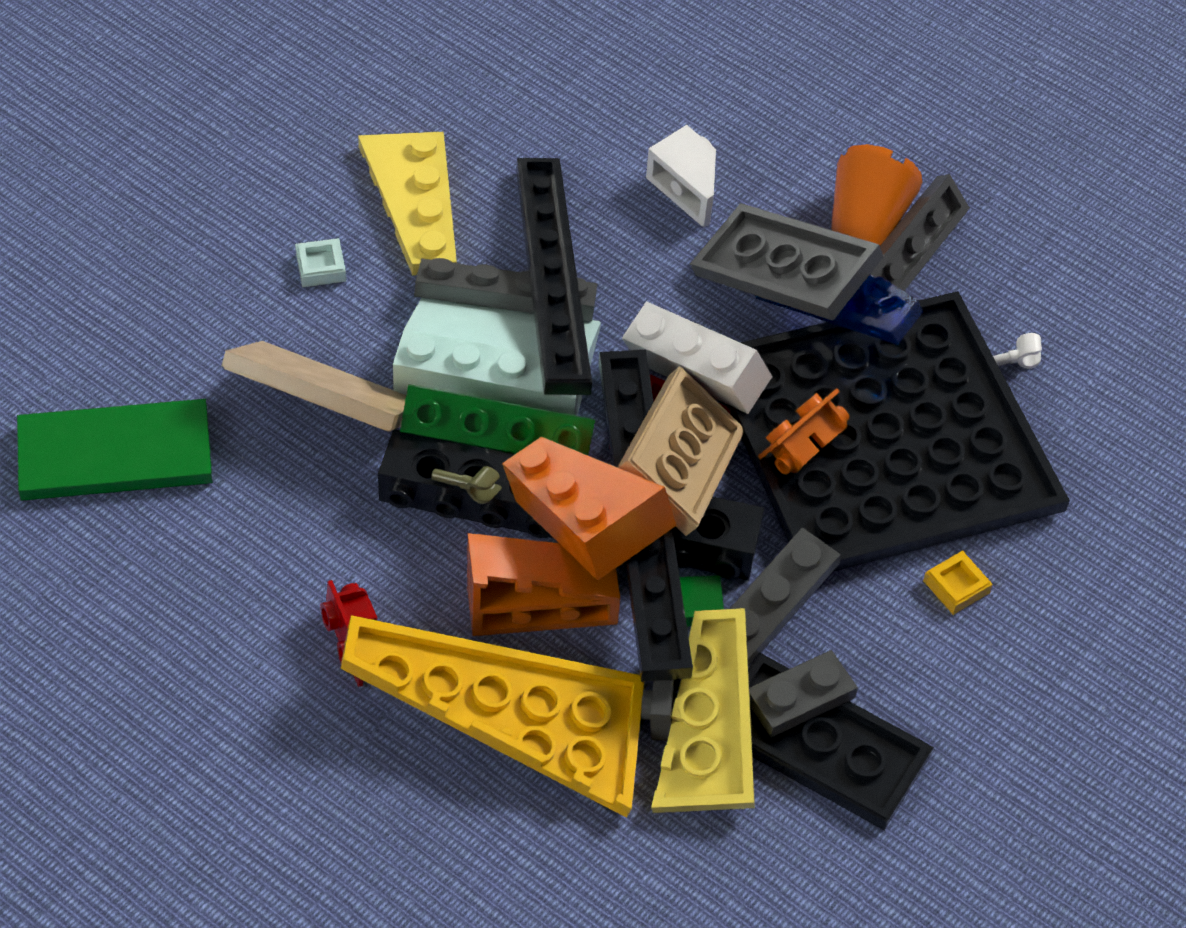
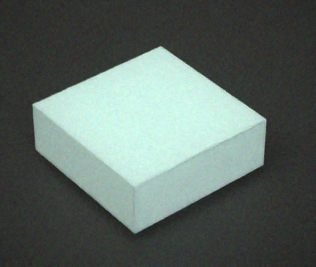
M339 238L295 244L302 287L346 282V270Z

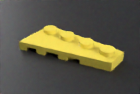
M444 131L359 135V150L362 157L368 163L370 176L374 185L379 189L383 207L395 227L396 238L412 276L417 275L421 258L430 260L444 258L457 263Z
M745 608L695 611L689 635L693 665L692 677L690 679H681L678 695L675 698L667 745L664 747L660 765V777L651 806L653 813L755 808Z

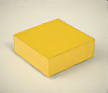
M964 551L926 571L923 582L952 615L990 594L993 586L991 581Z

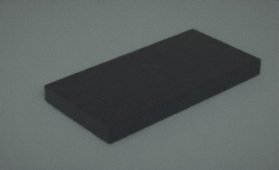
M759 652L748 668L749 688L787 671L789 668ZM850 701L770 738L750 708L753 758L884 831L928 762L934 748Z

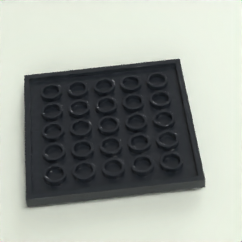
M959 291L740 342L758 351L772 378L748 414L729 406L731 408V416L744 429L741 438L788 542L803 527L841 554L840 564L833 572L1062 513L1067 510L1070 500ZM836 388L840 391L831 399V402L835 406L843 407L848 412L850 418L847 421V428L823 448L810 435L808 438L819 449V452L804 464L797 473L790 472L787 475L781 473L775 465L776 458L771 452L761 460L758 458V455L771 445L765 437L786 419L791 425L795 424L801 418L796 410L814 394L818 393L824 399Z

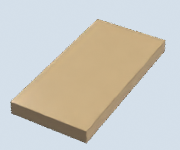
M264 341L225 351L221 365L225 370L387 432L401 426L406 395Z
M679 366L668 375L617 468L664 486L677 525L676 527L687 536L698 527L744 433V429L698 382Z

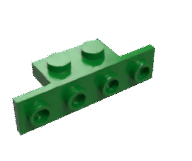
M408 384L400 432L496 449L510 454L518 453L540 437L589 455L595 419Z

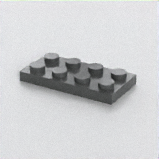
M740 203L692 260L690 265L695 276L833 321L884 256L879 244Z

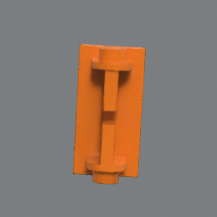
M836 388L824 399L818 393L814 394L796 410L801 418L795 424L791 425L786 419L765 437L771 445L761 452L758 458L761 460L771 452L776 458L775 465L781 473L786 475L790 472L797 473L804 464L819 452V449L808 438L810 435L823 448L847 428V421L850 418L848 412L843 407L835 406L831 402V399L840 391Z

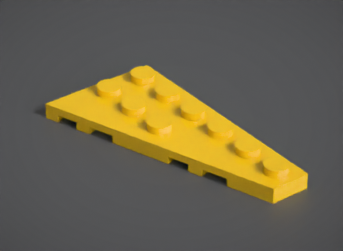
M351 615L340 669L626 818L628 817L632 809L644 682H641L640 675Z

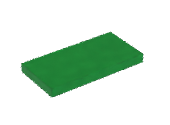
M206 399L17 415L18 491L21 501L213 483Z

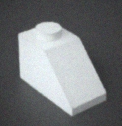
M685 125L649 148L646 178L703 228L710 224L714 197L716 149L708 139L698 135L688 125Z

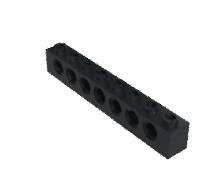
M397 429L392 431L378 472L379 501L389 503L397 508L410 507L433 512L444 518L456 517L475 521L490 528L503 527L526 532L537 538H553L514 498L502 463L515 454L400 432ZM484 466H488L499 473L500 478L495 484L500 485L502 489L488 503L479 504L469 496L465 489L426 478H432V472L435 468L474 477ZM712 497L698 527L690 534L685 536L676 526L672 528L678 568H693L712 572L728 579L740 578L749 580L759 540L764 507Z

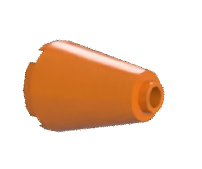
M869 144L849 147L846 155L843 156L841 154L837 162L831 230L881 246L920 191L923 181L919 169L907 158H905L904 164L891 158L893 151L885 147Z

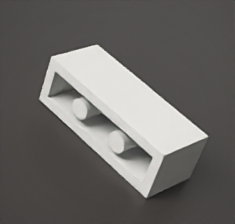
M647 301L622 337L629 350H646L649 369L668 377L669 374L680 366L714 399L747 414L772 378L771 373L756 349Z

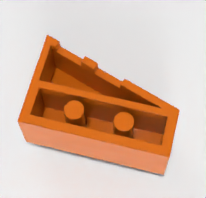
M540 437L502 463L516 502L597 581L677 526L664 486L546 438Z
M468 533L467 593L472 636L618 625L620 592L616 568L597 581L559 543Z

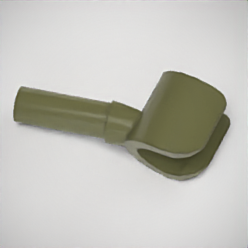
M484 466L474 477L459 475L436 468L432 472V480L465 489L469 496L479 504L488 503L502 489L500 485L495 484L500 478L499 473L488 466Z

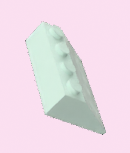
M421 298L403 330L393 362L394 391L404 395L407 394L408 384L576 416H578L583 396L544 395L534 313ZM583 320L589 363L591 365L601 322Z

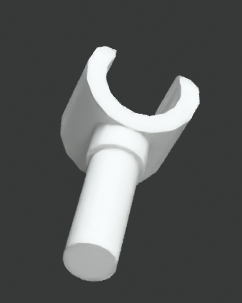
M1036 333L1023 334L1017 338V350L993 356L998 366L1018 363L1026 369L1035 368L1041 361V337Z

